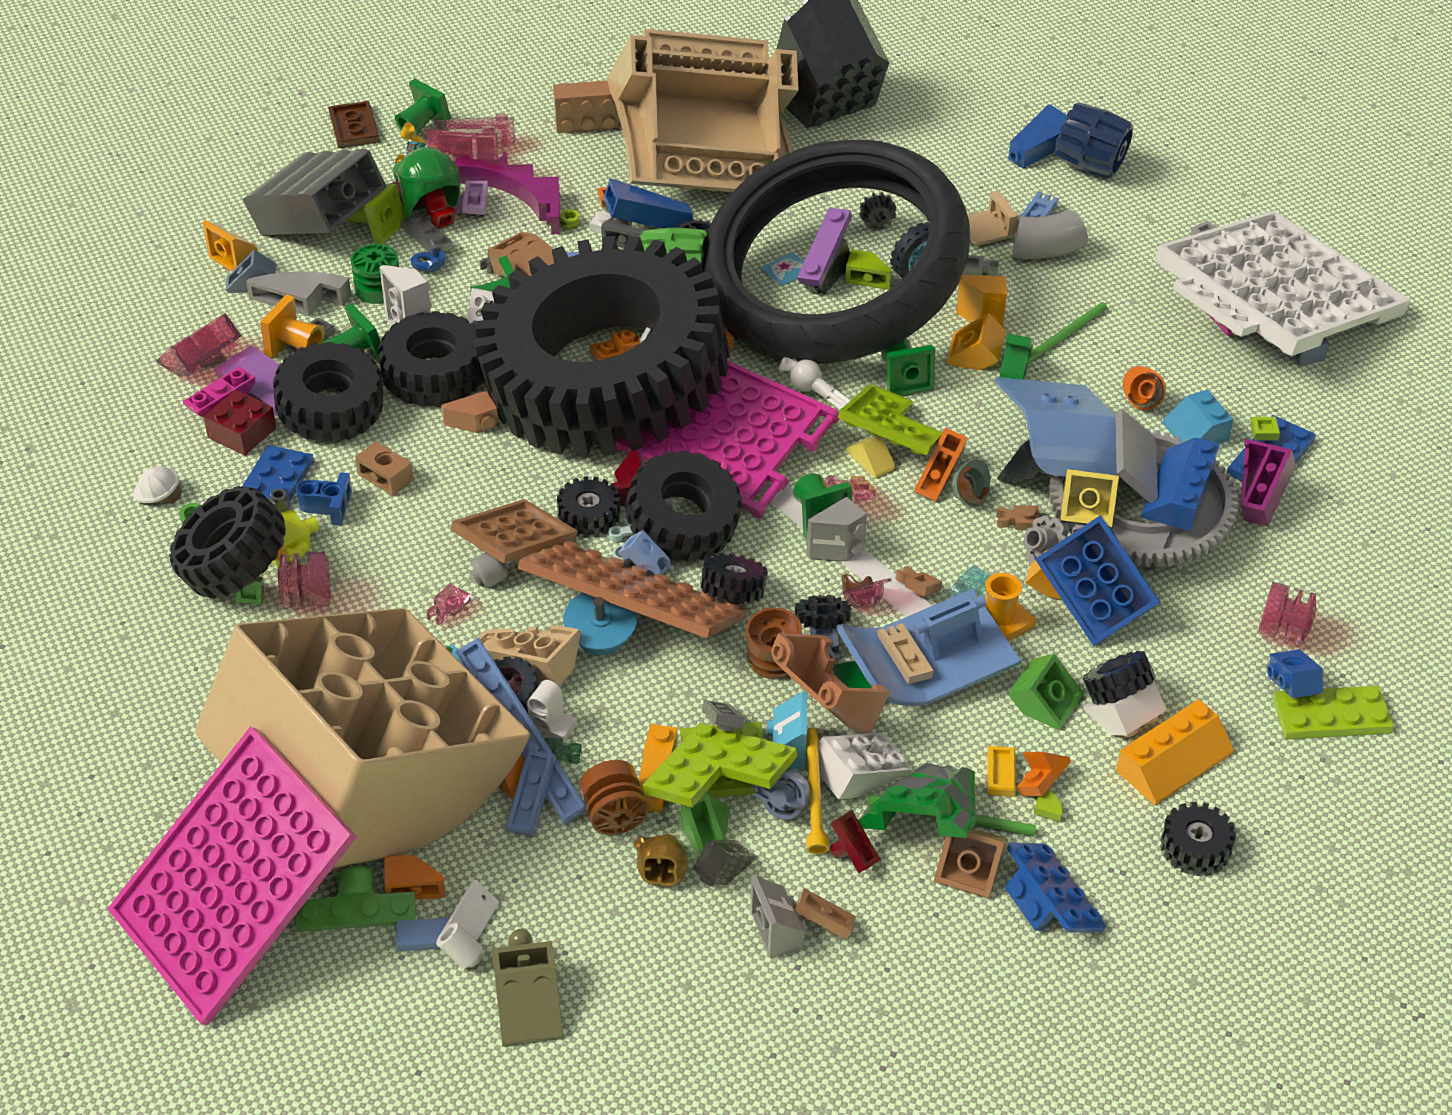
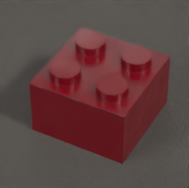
M236 389L203 416L209 439L244 456L276 429L273 407Z

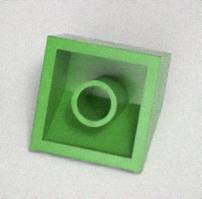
M1054 653L1031 659L1008 692V695L1022 714L1055 729H1061L1083 697L1084 692Z

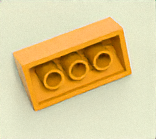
M1198 699L1121 749L1116 771L1156 806L1233 754L1234 749L1219 715Z

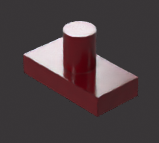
M853 810L844 813L830 823L839 838L838 841L830 845V851L834 858L841 859L848 855L858 874L881 860Z

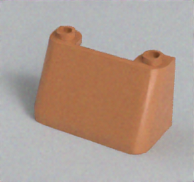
M778 633L771 651L775 663L853 732L870 733L875 727L890 692L883 685H873L871 689L848 688L831 673L836 660L829 656L828 647H832L834 642L827 636Z

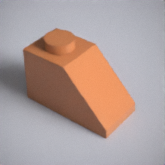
M486 391L441 405L445 426L473 433H479L499 426L497 407Z

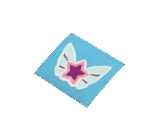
M790 252L759 269L783 286L798 277L805 261L793 252Z

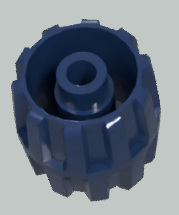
M1077 102L1073 105L1072 110L1068 111L1066 122H1063L1060 127L1061 134L1056 138L1054 154L1058 159L1079 170L1105 178H1112L1119 170L1128 152L1133 136V124L1131 121L1108 110Z

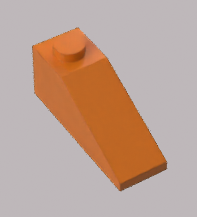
M945 427L914 489L915 493L934 502L938 500L966 448L968 437Z

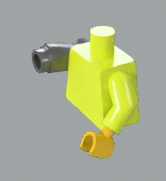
M283 489L273 490L269 501L283 515L286 528L283 546L279 549L276 559L272 561L277 568L290 561H300L311 548L310 534L320 530L314 516L301 521L294 510H290L289 496Z

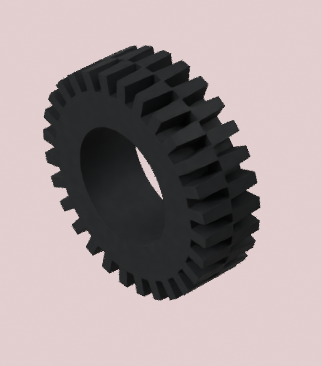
M615 236L603 237L602 249L599 251H592L589 239L577 241L579 254L571 257L567 255L563 246L552 249L553 264L548 266L537 256L528 261L531 276L517 269L508 275L511 288L498 285L492 291L494 303L485 302L481 308L483 320L476 321L475 331L478 339H474L475 348L490 397L497 407L498 418L503 424L508 422L511 433L517 438L525 434L529 445L539 448L547 440L551 453L560 455L563 454L571 441L577 457H588L592 443L599 441L603 455L608 456L616 455V439L627 437L631 451L643 448L641 432L649 430L659 442L669 437L666 420L669 419L683 429L691 423L689 408L703 413L709 406L707 393L717 395L722 388L720 376H727V358L730 356L717 288L714 287L713 278L709 271L703 273L701 262L695 257L687 261L685 251L678 247L667 253L664 242L655 239L644 251L641 237L629 236L623 250L618 248ZM610 327H633L646 330L648 327L651 329L649 336L636 347L609 359L593 362H573L555 357L567 344L592 331Z

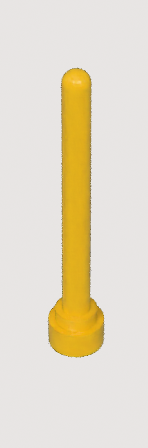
M809 728L807 730L809 787L811 791V832H809V836L806 838L807 852L811 854H823L829 851V837L822 827L818 736L815 728Z

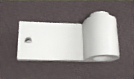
M477 880L471 882L436 942V945L461 968H472L481 960L483 947L477 940L499 904V901Z

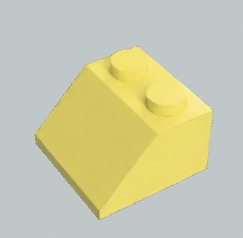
M1067 469L1060 520L1088 524L1101 515L1109 526L1112 527L1119 476Z

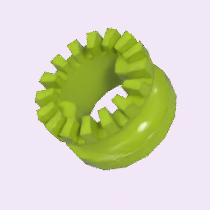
M566 209L560 213V225L562 228H567V230L571 228L573 230V228L576 229L580 225L578 211Z

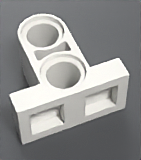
M550 680L542 681L527 702L528 715L541 735L564 744L577 726V718L564 713L561 688Z

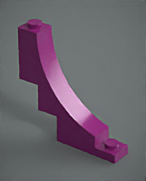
M507 152L455 154L454 163L459 167L460 184H465L466 181H487L488 187L510 193L525 202L536 214L539 221H546L547 226H551V234H560L559 176L534 177L533 164L508 165Z

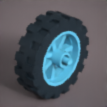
M918 223L916 227H910L907 233H903L900 236L899 242L895 243V249L892 250L890 255L892 257L890 264L892 265L891 268L901 278L908 274L920 258L928 239L930 223Z

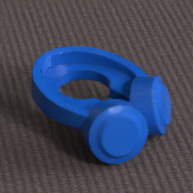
M439 251V255L433 257L429 252L417 253L410 259L411 266L418 270L436 272L445 263L446 254L445 251ZM429 258L430 261L420 262L418 259Z

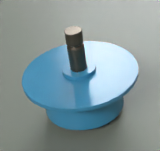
M581 593L572 599L566 607L563 624L565 627L580 630L579 646L583 650L594 655H607L619 650L632 636L637 626V612L604 601L602 597H593Z

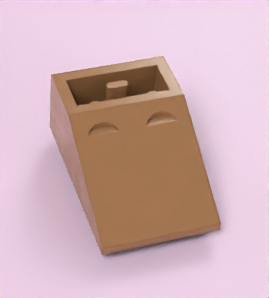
M519 232L487 249L494 274L504 276L498 258L507 255L514 271L517 269L528 276H531L528 263L531 259L539 256L548 266L554 263L552 249L554 248L533 233Z

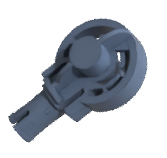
M786 770L771 789L750 784L754 786L756 792L754 796L762 800L767 811L776 818L783 820L795 818L809 806L811 799L809 784L796 771ZM794 808L796 810V812H786V810L790 811Z

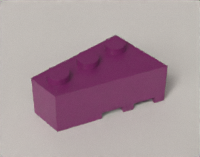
M1245 439L1244 473L1240 503L1245 521L1268 527L1296 467L1293 451Z

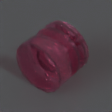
M308 552L306 564H302L299 553H294L293 565L290 563L288 554H280L277 577L278 589L284 608H292L293 596L296 598L297 606L303 607L304 595H309L312 606L330 605L331 582L327 552Z
M1273 581L1258 633L1275 638L1280 628L1285 629V641L1289 642L1292 631L1298 633L1295 644L1302 646L1303 641L1311 631L1315 618L1317 594L1310 592L1308 602L1305 603L1301 601L1304 590L1300 589L1295 599L1289 598L1290 586Z

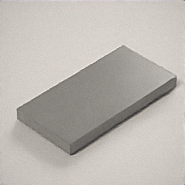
M1122 408L1115 413L1117 475L1148 502L1153 503L1158 499L1155 437Z

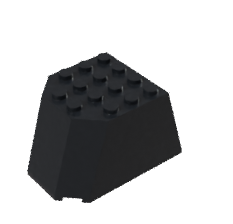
M803 0V6L793 16L788 14L784 18L776 49L797 51L798 92L786 109L807 129L813 126H820L830 120H837L847 114L856 113L858 110L866 107L870 108L877 103L890 62L858 0Z

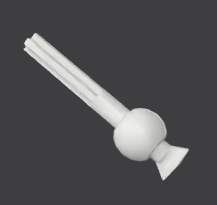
M786 357L782 359L778 370L791 372L790 380L796 389L802 392L814 390L839 410L851 401L822 379L823 373L817 363L811 360H801L798 362L797 359Z

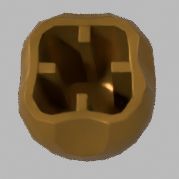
M664 834L651 838L639 837L634 841V846L638 852V872L644 881L649 884L673 886L682 881L689 861L687 851L676 836Z

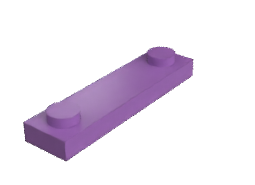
M829 207L797 277L799 284L821 287L852 218L851 210Z

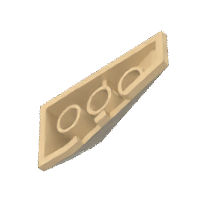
M558 625L551 626L549 630L538 631L537 627H529L525 632H515L513 628L484 630L479 639L493 660H503V657L508 656L511 659L520 657L523 661L527 660L534 667L540 682L550 680L560 686L574 671L581 633L579 629Z

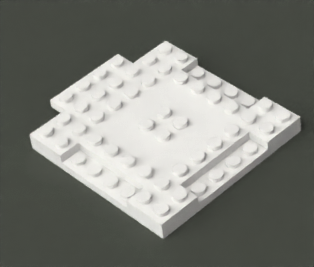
M1270 211L1161 244L1154 259L1164 270L1178 277L1179 280L1174 282L1172 289L1178 292L1182 298L1191 301L1199 310L1208 313L1215 321L1231 329L1235 335L1242 337L1257 332L1266 341L1273 343L1283 353L1290 356L1321 346L1324 337L1360 324L1370 322L1378 325L1403 316L1410 303L1409 298L1276 211Z

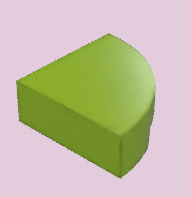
M1047 790L1043 796L1038 797L1033 814L1060 822L1062 804L1053 792Z

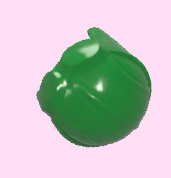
M420 147L408 153L401 161L395 164L393 175L396 182L399 183L403 212L406 218L410 217L420 197L438 188H441L446 203L451 207L456 206L460 194L459 167L455 165L446 153L435 148Z

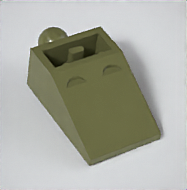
M516 929L510 934V946L492 948L503 1047L563 1039L552 941L532 943V935L525 929Z

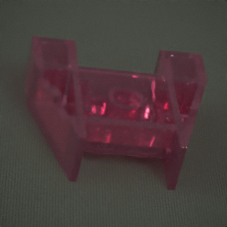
M505 113L495 114V117L436 120V129H425L426 147L438 149L456 158H461L462 155H470V159H499L503 155L502 146H512L515 143L514 117H508V114Z

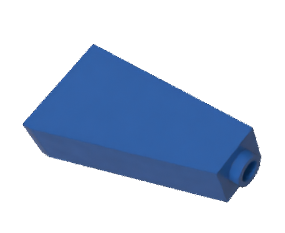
M1051 104L1047 105L1010 141L1008 159L1023 169L1054 153L1056 138L1061 134L1060 127L1063 122H1066L1067 115Z
M612 178L609 179L603 198L612 218L658 228H676L677 224H683L684 220L691 222L693 219V213L689 205L684 202Z

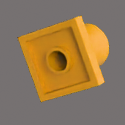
M287 294L260 321L264 354L272 359L286 346V343L299 349L301 347H308L313 343L321 344L324 339L323 326L297 320L295 298Z
M1008 573L991 575L985 583L987 595L985 597L987 606L985 607L1009 642L1035 627L1037 619L1017 602L1022 591V584L1017 577Z

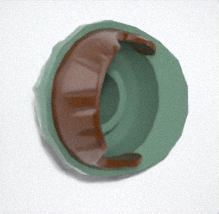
M973 459L966 462L958 472L954 473L951 487L956 499L967 506H978L985 501V497L990 492L991 482L990 471L987 465L982 460Z

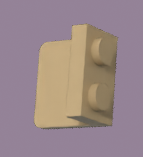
M999 191L990 192L988 210L968 215L970 240L974 245L980 246L1015 237L1019 216Z

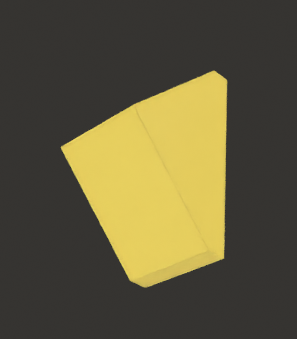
M882 436L868 437L846 447V451L875 479L895 469L894 462Z

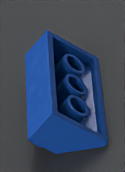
M1195 437L1168 448L1157 473L1158 499L1153 503L1146 501L1141 518L1191 531L1214 470L1220 444Z

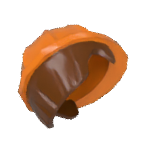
M1136 366L1128 370L1123 377L1122 387L1124 393L1134 407L1140 410H1151L1162 403L1166 395V383L1159 373L1148 367Z

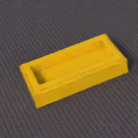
M988 746L987 795L1015 797V747Z

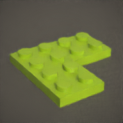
M869 384L842 407L838 418L843 420L848 426L863 428L870 435L887 438L890 443L911 448L912 452L919 455H928L936 447L943 433L905 417L911 410L914 401L873 384Z
M699 723L642 785L643 793L693 808L720 776L771 789L797 758V750L794 747L781 743L771 742L734 731H725L709 724Z

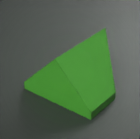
M705 793L693 808L681 805V829L700 857L726 846L725 839L731 808L708 793Z

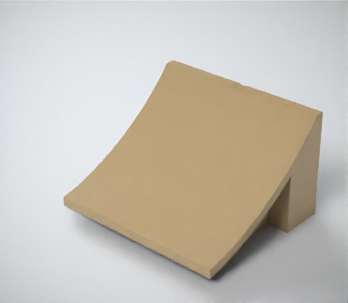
M644 29L643 36L630 35L607 78L610 93L615 102L622 126L630 184L733 192L747 177L759 168L793 152L781 114L798 92L797 51L776 49L769 59L767 40L656 29Z

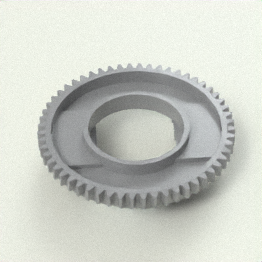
M1160 430L1152 434L1156 442L1157 473L1166 450L1182 443L1179 441L1180 436L1177 435L1172 439L1168 432L1161 436ZM1216 460L1191 531L1162 523L1134 522L1114 513L1111 529L1138 567L1151 571L1157 567H1171V565H1181L1184 562L1190 563L1193 559H1200L1201 555L1207 556L1209 550L1214 551L1216 545L1220 546L1222 540L1227 539V535L1231 533L1236 519L1238 495H1236L1237 489L1233 487L1234 481L1229 480L1230 473H1225V467H1219V460ZM1051 475L1049 486L1050 504H1053L1052 511L1056 512L1055 518L1061 519L1066 477ZM1119 477L1118 485L1124 489H1133L1122 478ZM1064 521L1070 528V534L1086 525V523Z

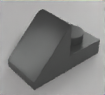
M620 219L607 221L601 225L602 242L603 237L615 236L618 247L624 248L629 236L639 237L642 231L646 229L632 227V222Z

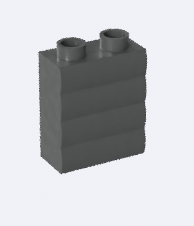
M338 150L335 153L321 151L318 154L305 152L244 197L243 201L260 235L330 233L387 186L370 150Z

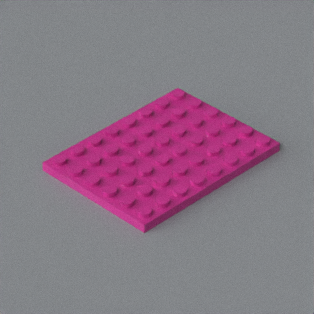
M250 726L107 909L198 1022L203 1025H209L357 836L257 728Z

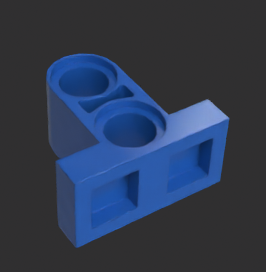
M340 472L337 482L304 480L298 483L296 493L300 510L305 513L330 515L332 525L342 526L352 493L350 473Z

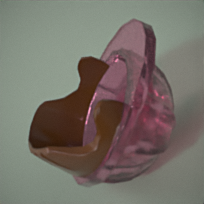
M851 574L842 575L843 591L841 595L854 608L863 610L874 607L883 596L884 584L892 582V579L888 578L873 582L872 578L867 576L863 581L859 582Z

